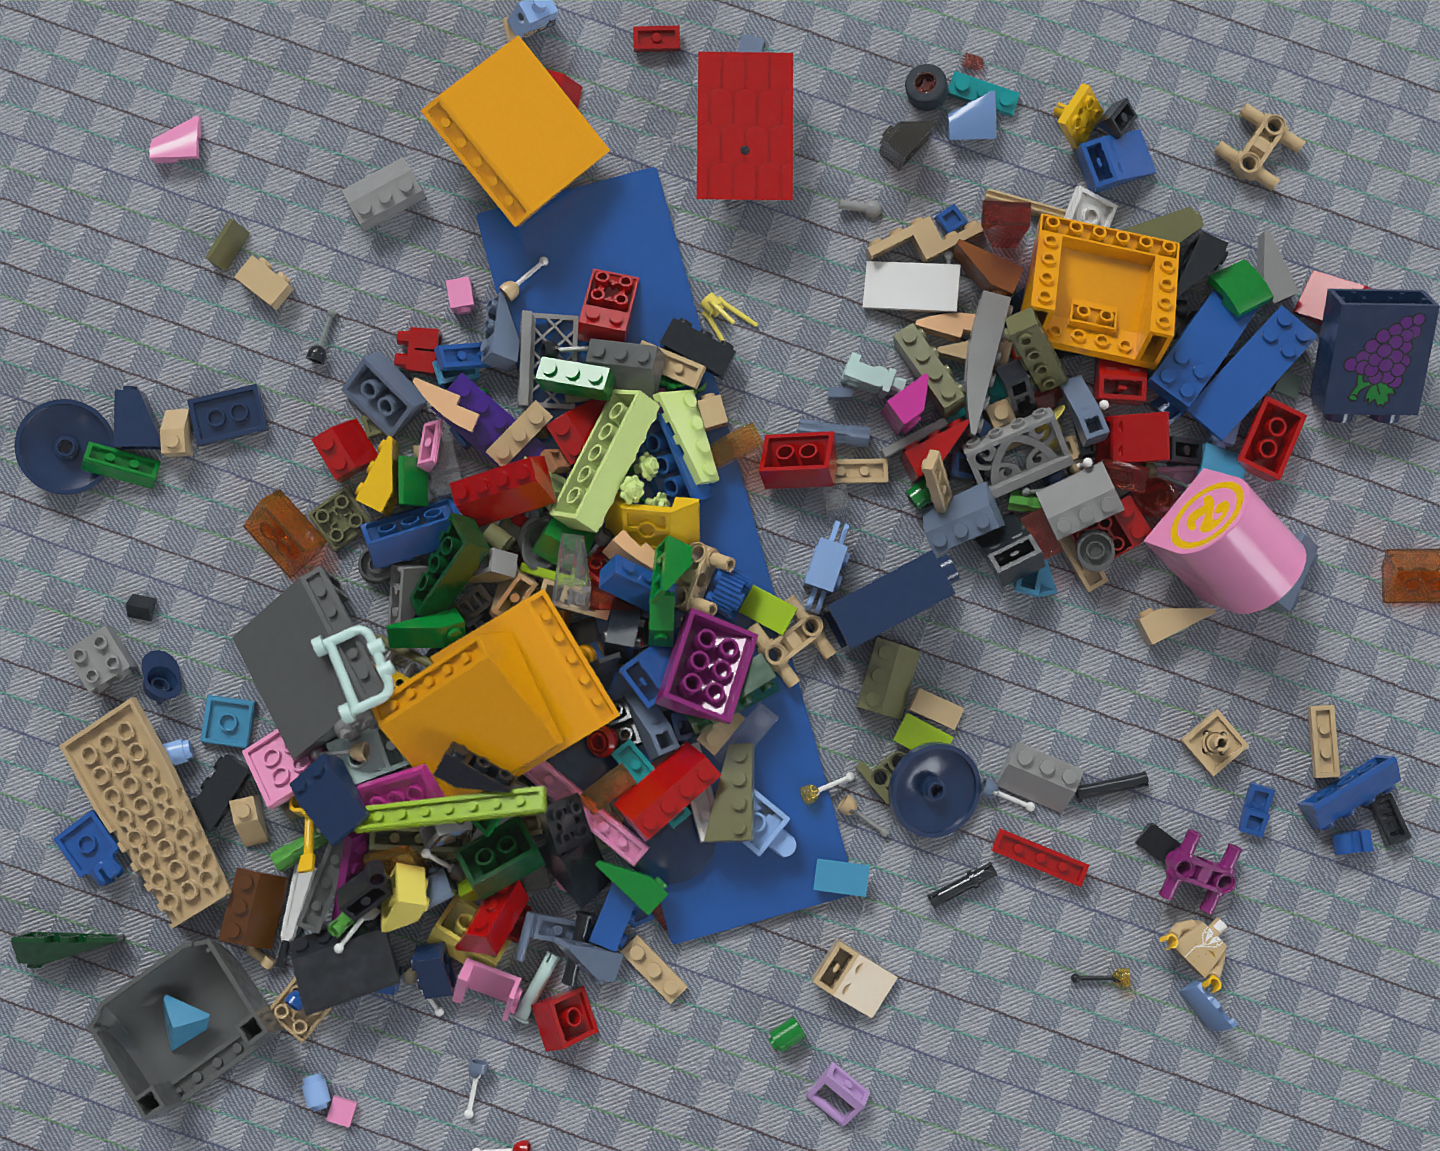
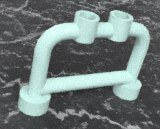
M358 625L326 639H323L321 635L311 639L312 646L319 658L329 654L348 701L338 706L341 718L346 725L356 721L355 715L380 705L391 697L394 691V682L391 675L396 674V670L391 660L385 661L382 653L386 652L387 648L383 639H376L371 629ZM357 635H362L366 639L368 649L384 683V690L380 694L360 703L336 647L337 644Z

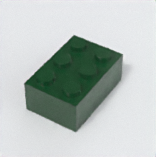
M515 816L495 827L489 837L481 835L454 850L467 879L480 901L546 865L520 816Z

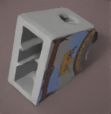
M471 821L421 826L419 831L425 848L430 850L464 839L473 827L476 826Z

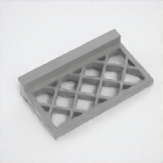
M522 310L520 319L517 408L527 409L533 403V392L540 387L534 375V369L541 361L540 356L535 352V345L541 340L547 341L545 336L554 329L563 339L558 343L559 347L564 342L570 347H577L579 316L532 313V311ZM536 319L546 320L551 325V328L542 335L535 328ZM562 321L573 322V331L567 336L557 327ZM535 333H536L537 336L539 337L536 341H535ZM572 352L566 360L560 354L558 355L560 360L569 361L572 358L571 362H577V352ZM534 357L538 360V362L535 365ZM533 380L538 384V385H536L534 388H533ZM544 391L549 397L543 403H539L545 409L572 410L575 408V403L560 404L554 397L557 393L551 394L549 391Z

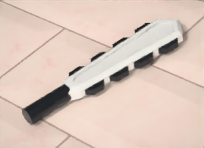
M297 863L290 871L289 880L291 881V886L287 888L285 895L288 901L287 904L283 905L282 914L284 915V920L279 924L282 942L276 967L285 968L290 950L289 941L294 940L301 933L302 927L296 926V923L315 878L316 867L313 872L301 874L297 871L299 865Z

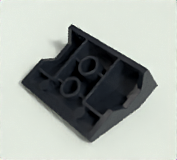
M381 912L373 920L363 921L343 946L344 950L341 953H336L334 946L344 939L354 925L348 927L338 938L332 936L326 928L320 930L319 934L314 932L289 941L291 961L306 1016L400 983L397 959L391 946L389 932H382Z

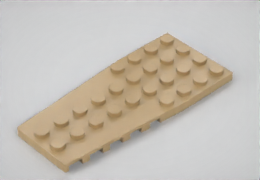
M136 697L128 699L59 745L97 815L109 833L114 832L119 840L117 843L122 853L127 852L133 862L130 864L133 870L141 872L142 877L146 881L144 887L148 892L152 891L159 901L157 904L161 912L165 911L172 921V924H170L171 928L181 925L232 892L174 765Z

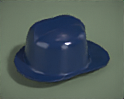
M160 650L150 651L145 654L141 664L145 695L156 701L157 705H161L164 701L179 696L182 691V682L179 666L174 657Z

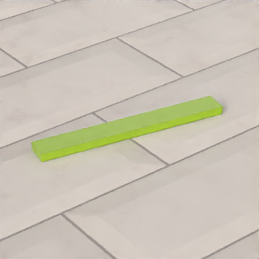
M546 787L512 789L510 793L485 792L365 806L370 816L358 825L354 831L356 833L547 813Z

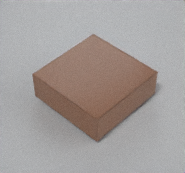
M545 449L540 454V456H545L547 467L551 474L567 473L571 469L570 464L560 449Z

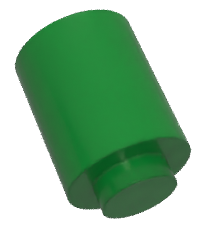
M925 477L905 492L908 500L918 511L931 502V494L926 486Z
M793 1016L770 1031L771 1037L768 1040L775 1051L780 1049L784 1053L807 1036Z

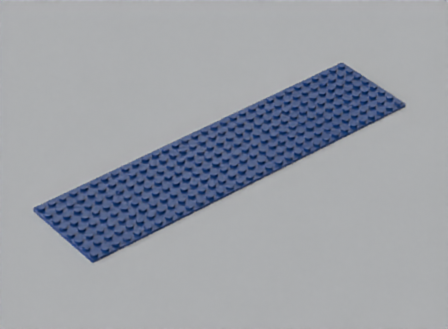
M650 167L563 190L518 227H514L500 208L477 214L476 218L497 294L501 292L499 287L504 282H517L539 263L541 257H546L549 261L546 266H541L519 285V294L512 302L505 297L519 341L522 310L532 311V313L579 316V321L593 268L639 277L626 343L640 344L643 340L660 347V341L673 318L677 320L683 318L692 323V328L698 331L701 330L657 168ZM536 319L535 328L543 335L551 328V325L546 320ZM562 321L557 327L567 336L573 331V322ZM554 329L545 336L547 341H554L557 344L563 340ZM535 333V341H536L539 337H538L537 334ZM542 340L535 345V352L540 356V358H542ZM578 340L577 347L589 346L590 342ZM564 342L560 347L570 346L566 342ZM588 351L577 352V363L586 364ZM518 352V360H517V363H516L517 371H518V369H519V352ZM560 352L559 354L566 360L572 352ZM534 357L535 365L538 362V360ZM539 365L534 369V375H535V377H536V374H537ZM706 371L698 388H701L705 383L707 387L704 392L695 395L697 401L701 400V396L714 393L715 396L719 395L714 375ZM533 380V388H534V387H535L536 385H538V384ZM659 385L660 388H664V389H665V387H666V386H663V385ZM690 386L677 387L674 391L688 390ZM540 387L533 392V402L536 400L539 403H543L549 397ZM557 393L554 396L560 404H565L564 394ZM586 402L575 403V408ZM546 409L553 416L549 422L570 411ZM724 426L706 431L719 481L709 483L713 496L699 503V542L716 548L720 554L735 559L736 564L734 568L754 577L753 582L750 585L747 584L750 590L755 585L775 596L729 428ZM552 435L546 439H538L549 449H560ZM639 478L644 483V495L642 497L653 499L654 494L646 478ZM594 540L593 543H592V546H591V548H590V551H591V549H592V548L595 546V544H596V543H595V540ZM715 567L703 599L706 598L713 586L716 587L717 584L713 583L721 569ZM581 574L580 576H575L590 581L583 574ZM594 584L593 590H591L592 592L609 596L606 592H604L596 584ZM614 599L608 620L583 614L590 643L596 651L597 659L604 657L597 645V640L602 632L608 630ZM674 608V629L680 628L682 623L680 618H683L686 612ZM740 608L737 611L734 610L737 612L734 620L718 613L714 615L716 618L746 630L756 623L755 620L740 613ZM643 611L642 616L649 618L650 612ZM759 623L770 639H774L779 635V633ZM755 645L751 659L758 655L757 645ZM770 649L768 653L769 658L775 662L778 657L777 652ZM791 657L789 659L788 664L796 674L793 659ZM617 667L610 689L606 691L611 701L622 698L623 693L633 690L625 677L618 673L620 667ZM777 672L774 673L777 677L780 691L740 711L739 713L745 720L715 756L702 744H700L702 754L708 758L721 774L728 744H754V788L790 817V820L783 829L794 837L796 849L790 856L781 857L767 847L759 857L742 842L716 843L711 860L699 874L681 883L667 884L666 890L669 894L660 904L670 941L673 944L851 896L813 890L817 858L848 862L829 790H824L815 797L810 795L809 790L811 788H819L827 783L799 682L788 688ZM658 705L663 714V711L671 710L666 707ZM681 721L678 722L679 729L682 728ZM699 736L693 737V738H692V741L689 742V743H690V744L698 743V741H697L696 739H697ZM644 744L637 747L650 763L658 759L655 758L650 761ZM720 777L714 783L711 784L714 799L716 796Z

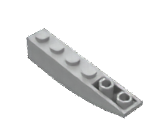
M983 290L979 298L965 360L964 389L966 395L964 409L965 419H969L970 422L967 425L968 438H974L976 433H981L984 419H980L982 410L986 411L990 399L989 396H986L988 387L992 388L996 374L992 373L994 364L998 365L1002 351L998 350L999 343L1004 342L1006 337L1004 329H1006L1004 328L1005 318L1011 316L1013 306L1010 305L1011 297Z

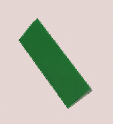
M89 441L81 469L153 489L161 461Z

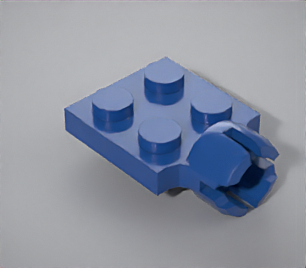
M95 810L89 811L53 838L79 878H84L89 874L96 884L101 887L111 884L115 881V876L119 878L124 872L123 867L116 858V854L120 850L117 845L118 841L112 833H109Z

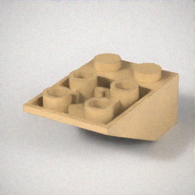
M836 938L811 977L813 983L870 1018H873L898 978L839 938Z

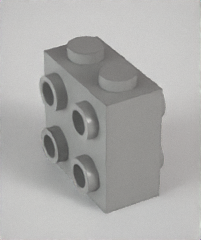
M110 626L102 627L64 651L88 692H98L101 694L112 687L111 683L117 679L122 681L132 675L131 671L137 668L116 631Z

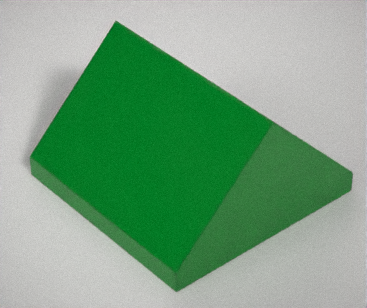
M398 456L400 509L428 506V472L417 467V457Z
M551 516L531 552L574 574L586 559L594 541L595 532L571 529Z

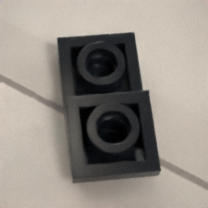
M624 698L612 701L620 716L608 723L610 728L614 729L618 735L617 747L619 748L628 739H631L636 747L643 745Z

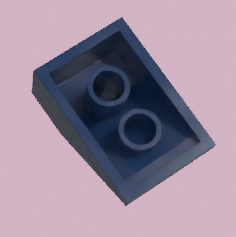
M323 753L290 783L297 802L332 846H336L370 816L342 759Z

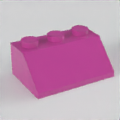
M927 373L890 398L881 410V415L896 435L901 432L904 435L907 434L921 420L920 415L924 411L929 380Z

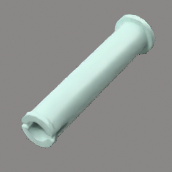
M550 951L546 952L515 1014L511 1013L513 1018L524 1024L529 1023L527 1019L532 1012L531 1005L537 1003L552 972L561 959L558 955Z

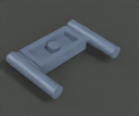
M527 911L514 959L524 962L530 938L554 942L555 937L572 940L576 920ZM590 923L586 943H589L594 924Z

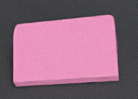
M442 419L425 423L423 426L417 467L426 472H431L437 463L443 426Z

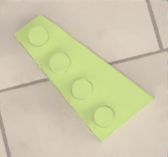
M694 390L658 392L654 394L655 402H659L664 411L662 416L665 422L670 423L675 433L672 437L676 445H679L684 452L683 459L695 484L701 485L719 481Z

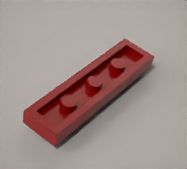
M1001 828L998 829L990 849L993 852L1079 887L1082 886L1090 866Z

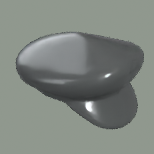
M544 513V516L540 518H528L522 525L517 539L519 554L526 565L535 570L538 567L548 569L553 565L550 561L531 552L551 517L547 513Z

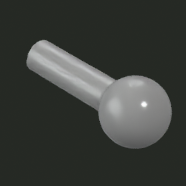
M843 199L838 201L839 209L863 212L870 219L877 218L881 214V205L876 200H869L866 203Z

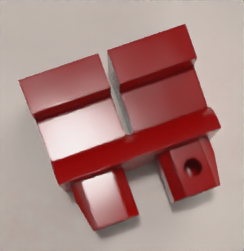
M410 327V331H398L397 344L408 346L407 354L396 353L394 365L398 368L406 369L411 374L418 373L436 377L432 362L437 361L434 349L441 345V331L435 328Z

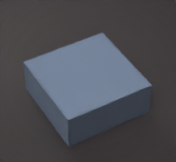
M829 387L827 391L828 401H851L853 397V388Z

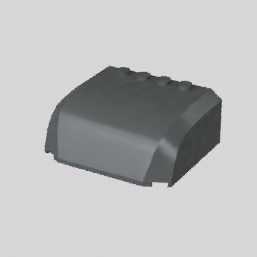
M212 939L182 943L102 1000L96 1009L98 1011L93 1020L87 1025V1028L144 1121L162 1117L176 1109L275 1038L283 1030L239 961L228 949ZM165 995L210 1014L207 1030L173 1051L170 1049L163 1015V998Z

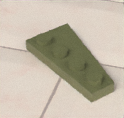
M728 744L721 772L722 776H720L704 839L706 843L754 841V744Z

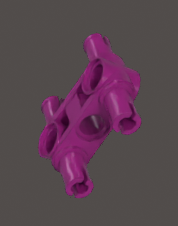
M1188 828L1180 847L1168 853L1165 858V865L1167 866L1165 874L1167 876L1158 894L1172 901L1177 888L1183 881L1206 888L1205 897L1199 908L1213 915L1221 896L1231 892L1236 886V878L1234 877L1236 870L1234 868L1243 849L1228 843L1221 861L1217 863L1196 856L1194 852L1202 835Z

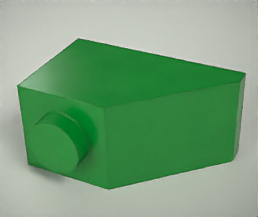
M665 592L654 605L650 604L649 646L673 647L675 592Z

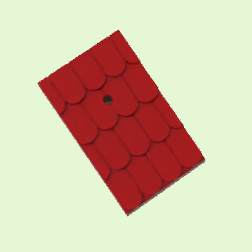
M698 51L696 199L793 200V53ZM744 145L749 147V153L743 155L740 151Z

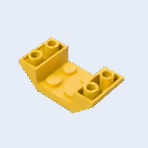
M617 492L614 503L609 507L605 515V528L609 529L615 537L624 530L640 547L646 542L655 550L668 535L688 545L700 541L699 499L675 497L672 507L641 504L629 505L626 504L625 499L620 497L621 492Z

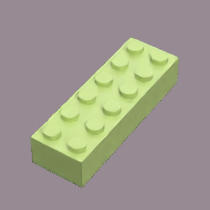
M613 389L610 402H606L557 498V503L554 504L549 515L571 529L597 533L598 529L603 525L604 517L609 507L614 503L615 495L620 485L625 481V476L631 464L636 459V454L641 444L646 439V434L651 424L657 417V412L660 408L658 403L642 391Z

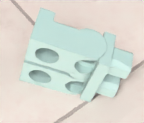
M854 352L850 355L840 380L841 383L873 394L878 393L877 397L884 399L886 395L895 396L904 389L907 381L895 376L897 370L893 368L887 370L883 366L873 367L859 362L861 355Z

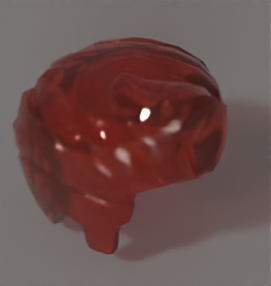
M1153 477L1140 481L1132 497L1142 514L1152 518H1162L1179 499L1181 493L1174 487L1173 483L1161 477Z

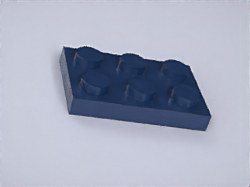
M257 383L187 400L196 443L199 447L269 431Z

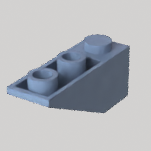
M499 292L493 299L491 298L486 306L488 316L483 326L485 337L480 347V352H482L481 362L507 371L517 363L520 341L504 293Z
M1081 375L1067 379L1068 382L1059 385L1083 448L1105 441L1110 431L1103 413Z
M634 689L622 694L650 761L680 747L670 723L657 704L648 709Z

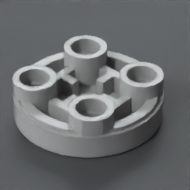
M369 709L355 715L356 721L347 725L341 718L334 725L337 737L342 739L348 738L349 742H354L363 736L361 732L366 729L374 730L378 728L379 725L372 710Z

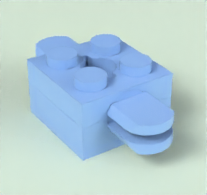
M838 520L834 523L829 540L820 537L817 541L802 585L811 589L805 607L807 611H810L816 592H820L814 613L818 615L825 595H830L833 591L838 590L842 580V576L839 575L840 569L846 567L850 553L846 552L848 546L843 545L849 524H844L838 543L834 542L840 525Z
M755 788L754 841L742 843L759 857L767 847L781 857L790 856L796 849V841L793 836L783 829L790 820V817Z

